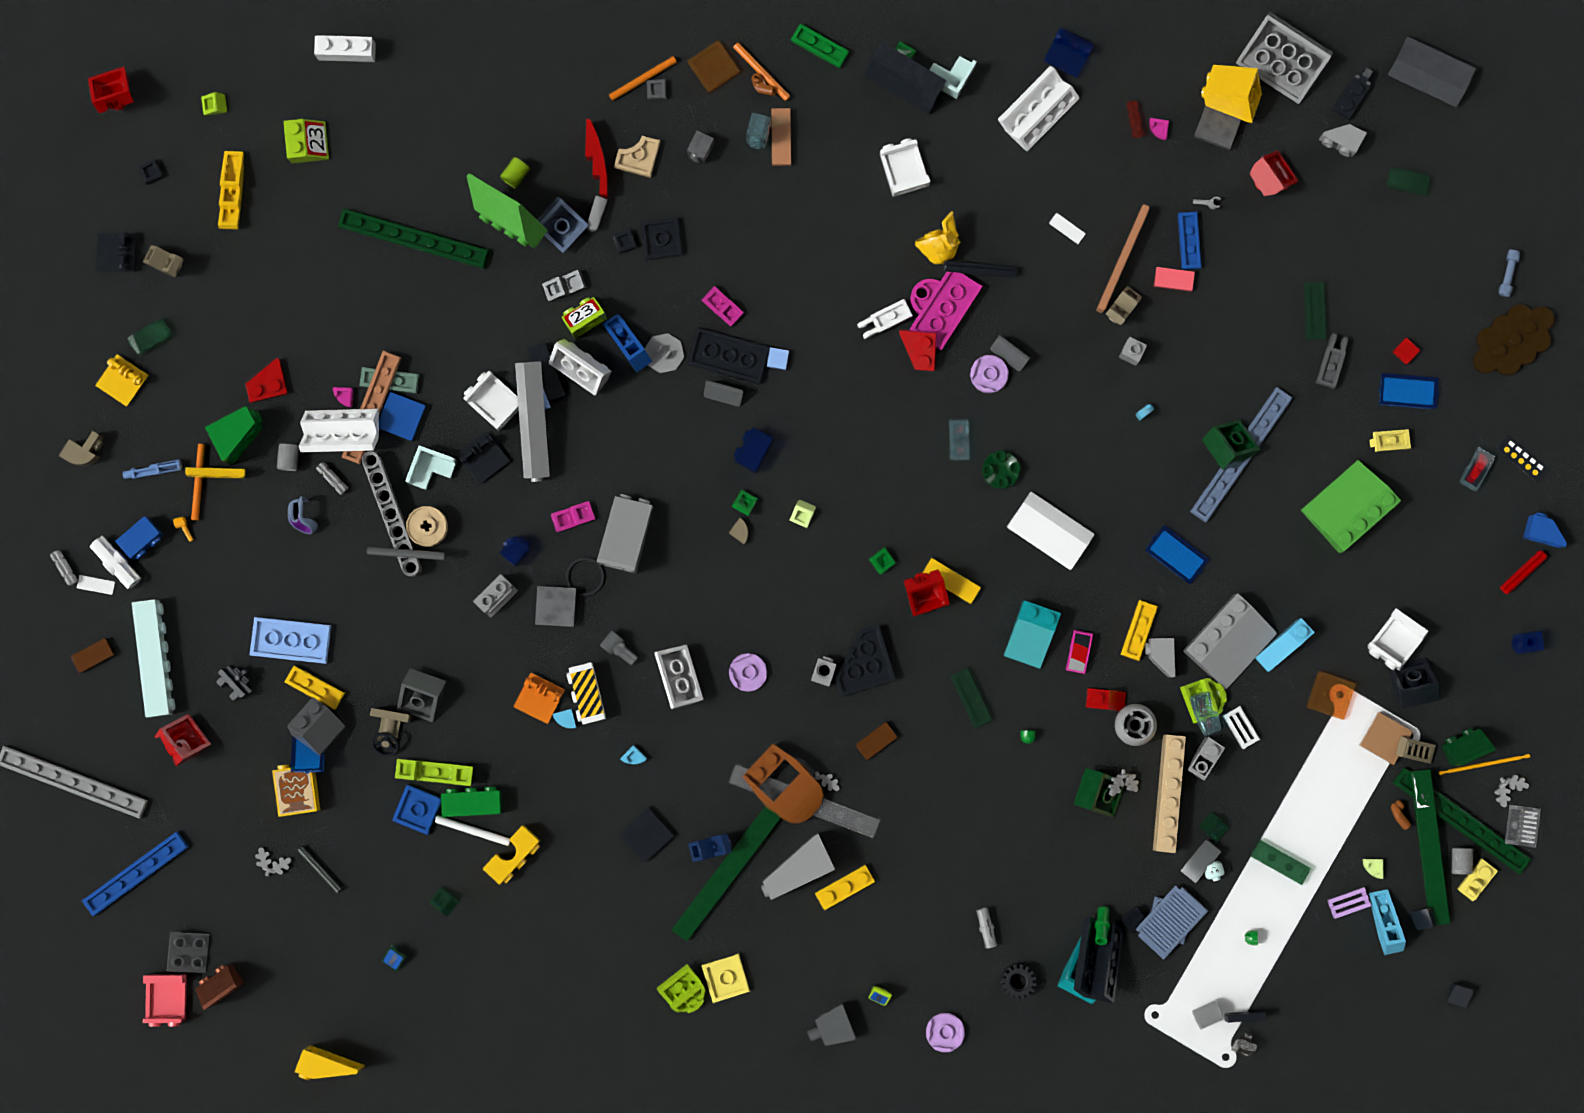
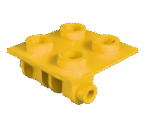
M117 354L114 359L110 358L107 364L109 366L95 386L125 406H128L149 375Z

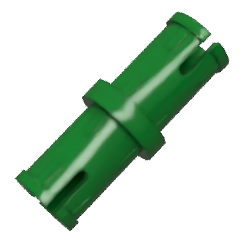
M1102 906L1097 910L1098 915L1095 922V942L1098 945L1107 944L1108 930L1110 929V909Z

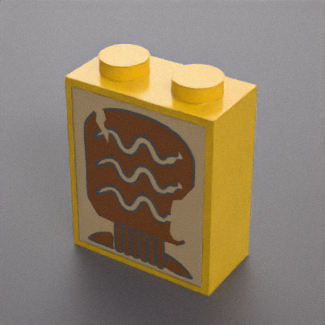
M288 764L278 766V770L272 771L278 817L321 811L315 769L296 770L295 767L290 768Z

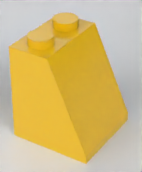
M1213 65L1211 72L1207 74V84L1202 88V98L1205 100V105L1243 121L1253 122L1262 96L1258 68Z

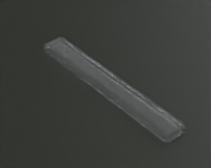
M735 765L729 783L752 791L748 783L742 778L749 769ZM768 777L759 786V789L770 799L776 800L789 785ZM824 798L820 807L813 814L871 838L874 837L880 821Z

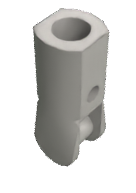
M595 197L587 222V229L590 232L598 229L607 203L605 198Z

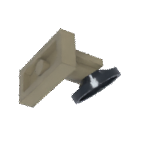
M371 708L370 716L381 718L379 733L373 737L372 747L376 753L382 756H392L399 748L398 735L401 721L411 723L412 715ZM378 737L377 740L380 741V742L377 743V744H375L374 741H375V739ZM378 747H382V748H384V749L390 748V749L393 750V751H392V752H383V751H380V750L378 749Z

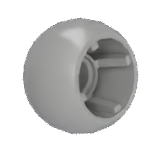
M1141 704L1125 706L1119 711L1115 719V731L1118 737L1124 743L1131 746H1141L1148 743L1157 730V721L1153 712ZM1133 711L1141 713L1145 718L1133 717ZM1132 720H1137L1139 723V728L1135 731L1130 728ZM1144 722H1147L1148 728L1146 733L1143 734ZM1127 732L1137 734L1139 738H1132Z

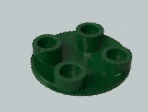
M999 450L990 454L985 459L982 466V474L990 486L997 489H1005L1015 484L1018 480L1020 464L1014 455Z

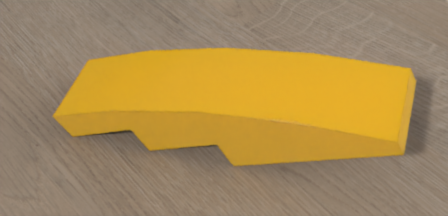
M224 151L220 178L219 229L239 228L244 152Z

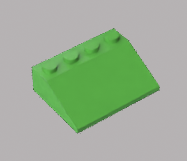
M468 174L467 180L473 206L480 214L479 218L487 224L491 222V226L500 232L503 229L505 231L504 234L511 239L518 238L517 241L524 247L529 245L535 249L548 230L520 203L473 175Z
M1357 460L1301 511L1338 553H1341L1349 548L1401 500L1383 481Z

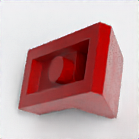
M1087 688L1086 708L1120 711L1125 707L1126 692Z

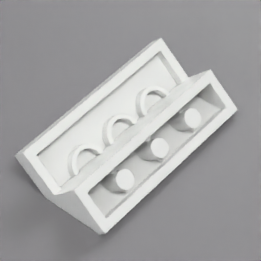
M1050 66L998 118V121L1004 130L1022 148L1028 151L1075 104L1079 96L1070 84L1062 81L1055 68Z
M378 409L305 411L300 421L304 433L299 444L300 452L374 450L379 439Z
M1033 492L1029 493L1007 526V528L1070 570L1094 536L1091 531Z

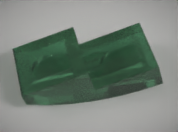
M1392 167L1390 168L1387 186L1399 191H1409L1425 196L1427 195L1430 177Z
M160 318L127 338V341L136 355H139L153 348L155 344L171 337L172 333L163 319Z

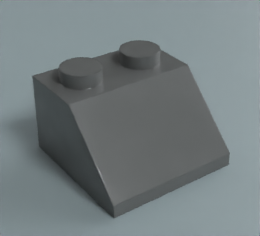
M410 668L401 684L396 710L433 722L444 693L446 681Z
M314 697L287 725L292 736L319 756L346 728L325 705Z

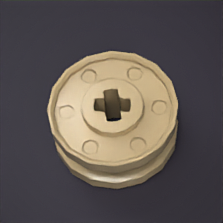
M422 506L415 509L409 515L406 522V531L414 543L424 547H433L445 539L448 532V522L440 510L431 506ZM425 522L432 524V528H429L430 531L428 532L426 529H423Z

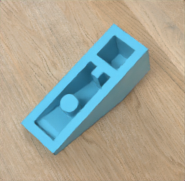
M1302 618L1297 619L1257 655L1255 659L1269 672L1315 632Z
M1388 889L1369 893L1376 929L1384 955L1404 951L1406 940Z

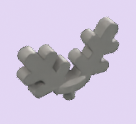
M1122 769L1121 774L1111 778V781L1114 783L1108 786L1110 788L1109 795L1115 796L1116 793H1120L1119 787L1124 785L1127 786V790L1137 792L1139 781L1135 780L1136 775L1125 773V769Z
M818 771L815 772L816 780L822 779L821 785L823 787L827 783L829 791L832 788L835 791L839 790L838 780H830L833 777L832 774L825 776L824 774L819 775Z
M1517 775L1507 779L1501 777L1499 788L1494 792L1497 795L1500 794L1496 801L1500 802L1502 807H1506L1507 801L1511 800L1510 797L1506 796V793L1509 794L1511 792L1509 789H1506V786L1509 784V788L1514 790L1516 785L1517 790L1522 791V788L1527 789L1529 784L1524 783L1525 778L1521 777L1518 779Z
M259 848V854L255 855L257 859L261 860L256 865L266 871L265 876L269 877L270 873L275 874L276 872L282 875L284 872L281 869L288 870L290 868L288 864L292 861L290 858L284 860L281 857L279 858V864L276 861L272 863L271 859L266 860L270 853L265 852L264 848ZM271 863L273 864L272 869L268 868V865Z

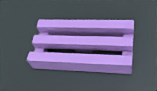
M1365 887L1328 899L1333 918L1336 919L1370 907L1371 903L1368 900ZM1359 893L1362 894L1361 897L1338 904L1336 906L1333 905L1334 902H1337L1339 900L1354 896ZM1363 900L1365 902L1363 904L1343 910L1338 913H1336L1335 911Z

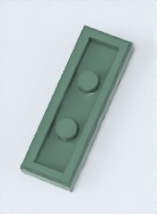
M362 367L360 387L369 388L376 369ZM396 372L389 390L417 394L420 375Z

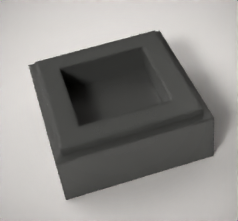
M666 79L647 80L648 100H667Z

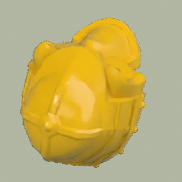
M953 211L942 221L943 230L931 231L915 241L916 247L934 264H943L945 260L953 259L961 243L958 239L959 235L956 230Z

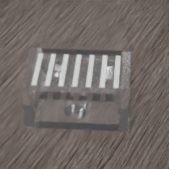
M1509 805L1505 843L1536 848L1541 809Z

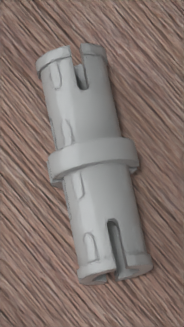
M988 907L976 910L980 923L979 931L982 932L985 948L996 947L997 943L993 931L995 927L991 923Z

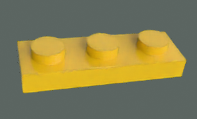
M863 865L817 891L815 895L823 909L826 910L875 881L866 865Z

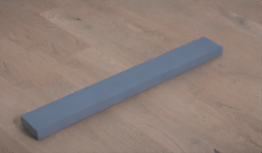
M1278 387L1274 389L1247 428V431L1258 446H1260L1292 399L1291 396ZM1251 457L1232 468L1222 470L1220 467L1190 512L1206 523Z

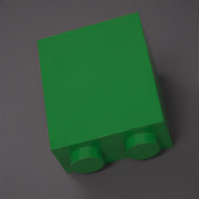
M245 406L206 426L205 429L221 460L229 465H233L263 428L261 422L263 420L258 411L255 412L254 409Z

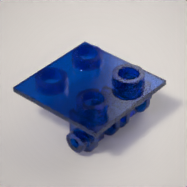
M1060 28L1044 62L1077 78L1094 44Z

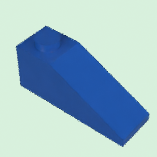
M619 314L603 323V326L636 372L652 362L643 346Z

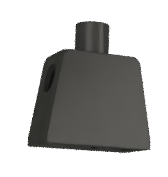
M839 1003L816 1017L815 1021L818 1027L807 1031L811 1042L822 1038L825 1046L856 1039L843 1003Z

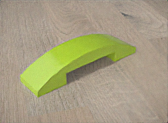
M397 759L395 778L471 786L473 767Z

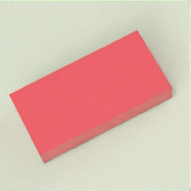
M1156 267L1154 287L1191 292L1195 272Z

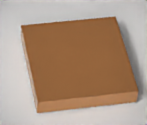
M1378 712L1359 746L1394 765L1399 757L1396 755L1400 736L1410 738L1413 731Z

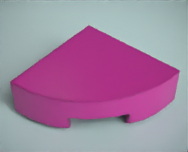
M1150 118L1149 125L1153 134L1159 139L1166 141L1169 121Z
M333 387L336 399L342 405L352 408L353 388Z

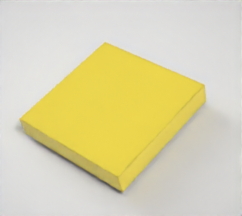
M739 954L702 965L713 1003L750 992Z

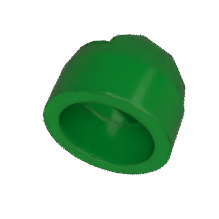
M1021 730V740L1027 744L1032 743L1035 740L1036 731Z
M1258 930L1247 931L1244 935L1245 942L1248 945L1258 946Z

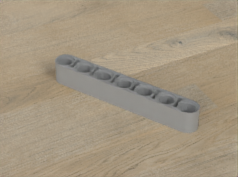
M372 451L365 453L362 457V463L394 549H401L402 546L408 545L410 550H415L413 542L406 531V523L381 457ZM375 456L376 463L373 466H369L368 459ZM382 474V482L376 484L374 482L375 476ZM384 492H389L390 494L387 501L381 500V495ZM394 509L396 517L388 519V512ZM401 527L403 534L400 537H395L394 530ZM397 557L404 574L409 577H416L421 573L422 568L419 558ZM410 563H415L416 570L413 573L407 571Z

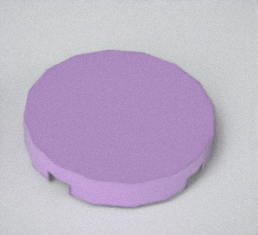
M986 355L974 362L970 378L972 384L979 391L994 393L1004 387L1008 380L1009 372L1002 359L997 356Z
M746 653L739 655L733 660L730 665L729 676L736 688L741 691L750 692L757 690L763 685L767 677V669L760 657Z
M939 1013L933 1016L926 1027V1037L929 1044L940 1052H951L957 1049L962 1044L965 1036L961 1020L950 1013Z

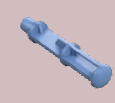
M177 459L152 464L148 468L138 470L131 468V470L123 471V478L136 479L180 471L183 465L181 460Z

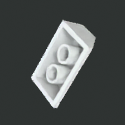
M566 339L560 340L554 345L549 364L593 395H596L609 379L611 371L607 366L600 364L590 354L584 353L574 343L568 342Z
M687 644L655 652L671 709L703 700Z

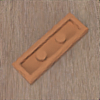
M790 108L771 109L772 166H791Z

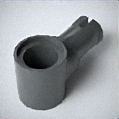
M612 630L600 644L612 656L618 655L630 665L638 658L637 655L625 646L624 640Z

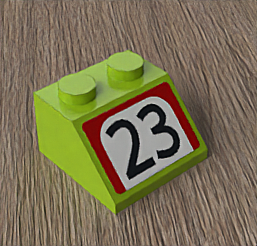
M307 119L284 121L287 159L291 163L329 160L326 122Z
M589 297L585 298L580 302V306L575 309L573 307L569 308L563 313L564 316H562L564 323L575 339L607 320L603 309L594 297L591 299Z

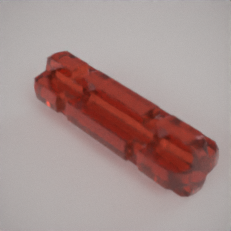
M1130 101L1127 102L1126 106L1127 111H1130L1128 116L1130 127L1133 128L1131 130L1132 137L1140 138L1143 136V129L1140 128L1142 123L1139 110L1137 111L1139 108L1138 102Z

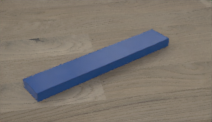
M178 831L83 899V904L92 916L97 915L189 848L180 833Z

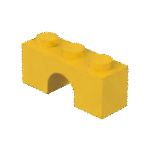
M522 825L509 839L516 848L515 857L511 860H505L499 854H496L483 868L499 885L503 882L507 884L514 876L512 872L516 867L520 869L527 862L525 859L529 853L533 855L540 848L538 843L541 840L525 825Z

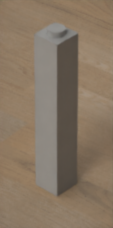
M541 362L515 363L524 478H531V482L543 481L542 477L550 476Z

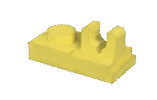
M1409 429L1373 432L1374 439L1369 440L1370 448L1375 447V452L1411 448Z
M1480 859L1473 867V874H1468L1457 888L1471 901L1476 900L1497 873V870L1483 859Z

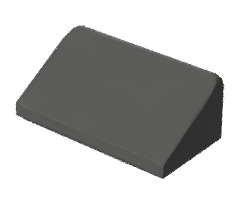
M998 336L990 348L993 353L1019 372L1030 359L1002 336Z
M706 381L704 389L705 398L738 407L741 405L744 394L743 390Z

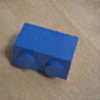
M144 516L115 542L130 559L139 560L146 555V550L149 547H154L161 542V537L164 534L149 517Z

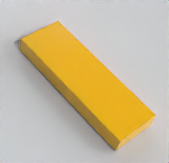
M189 467L185 469L187 477L244 479L246 472L245 469Z
M931 558L923 573L930 574L931 571L938 569L944 579L946 590L971 604L981 587Z
M1141 600L1138 601L1120 655L1137 661L1140 660L1158 606Z
M293 666L285 680V683L312 698L314 697L334 710L337 709L345 694L297 666Z

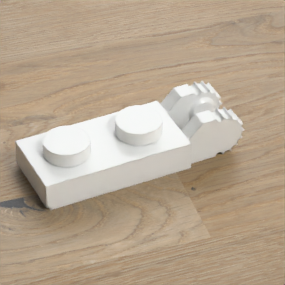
M905 299L870 315V318L857 325L859 328H864L870 323H874L876 328L863 334L864 339L913 317Z

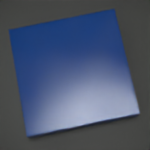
M390 392L379 418V429L413 441L426 405Z
M406 785L392 821L429 835L441 805V798Z

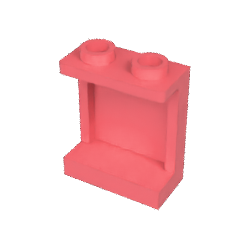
M187 974L144 975L143 984H146V1017L143 1019V1023H149L150 1027L161 1026V1023H168V1026H180V1023L186 1021Z

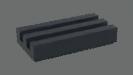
M1262 1010L1224 1014V1021L1227 1023L1267 1020L1266 1013Z

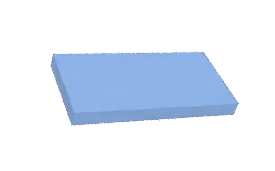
M254 617L250 655L327 664L332 626Z

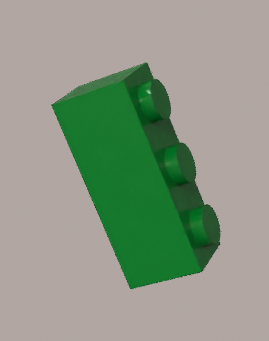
M485 787V791L477 792V788H465V792L458 793V789H446V793L441 794L442 817L502 814L501 790L496 791V787Z

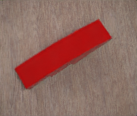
M586 119L585 157L587 161H593L592 175L595 180H600V197L608 198V177L605 159L590 119Z

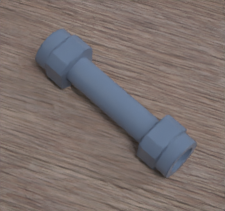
M1509 250L1506 260L1508 265L1503 284L1499 287L1500 296L1510 297L1512 292L1511 282L1515 265L1520 259V252L1517 250Z

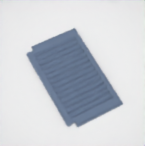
M1175 886L1136 930L1140 932L1138 936L1164 960L1208 910L1183 887L1178 889Z

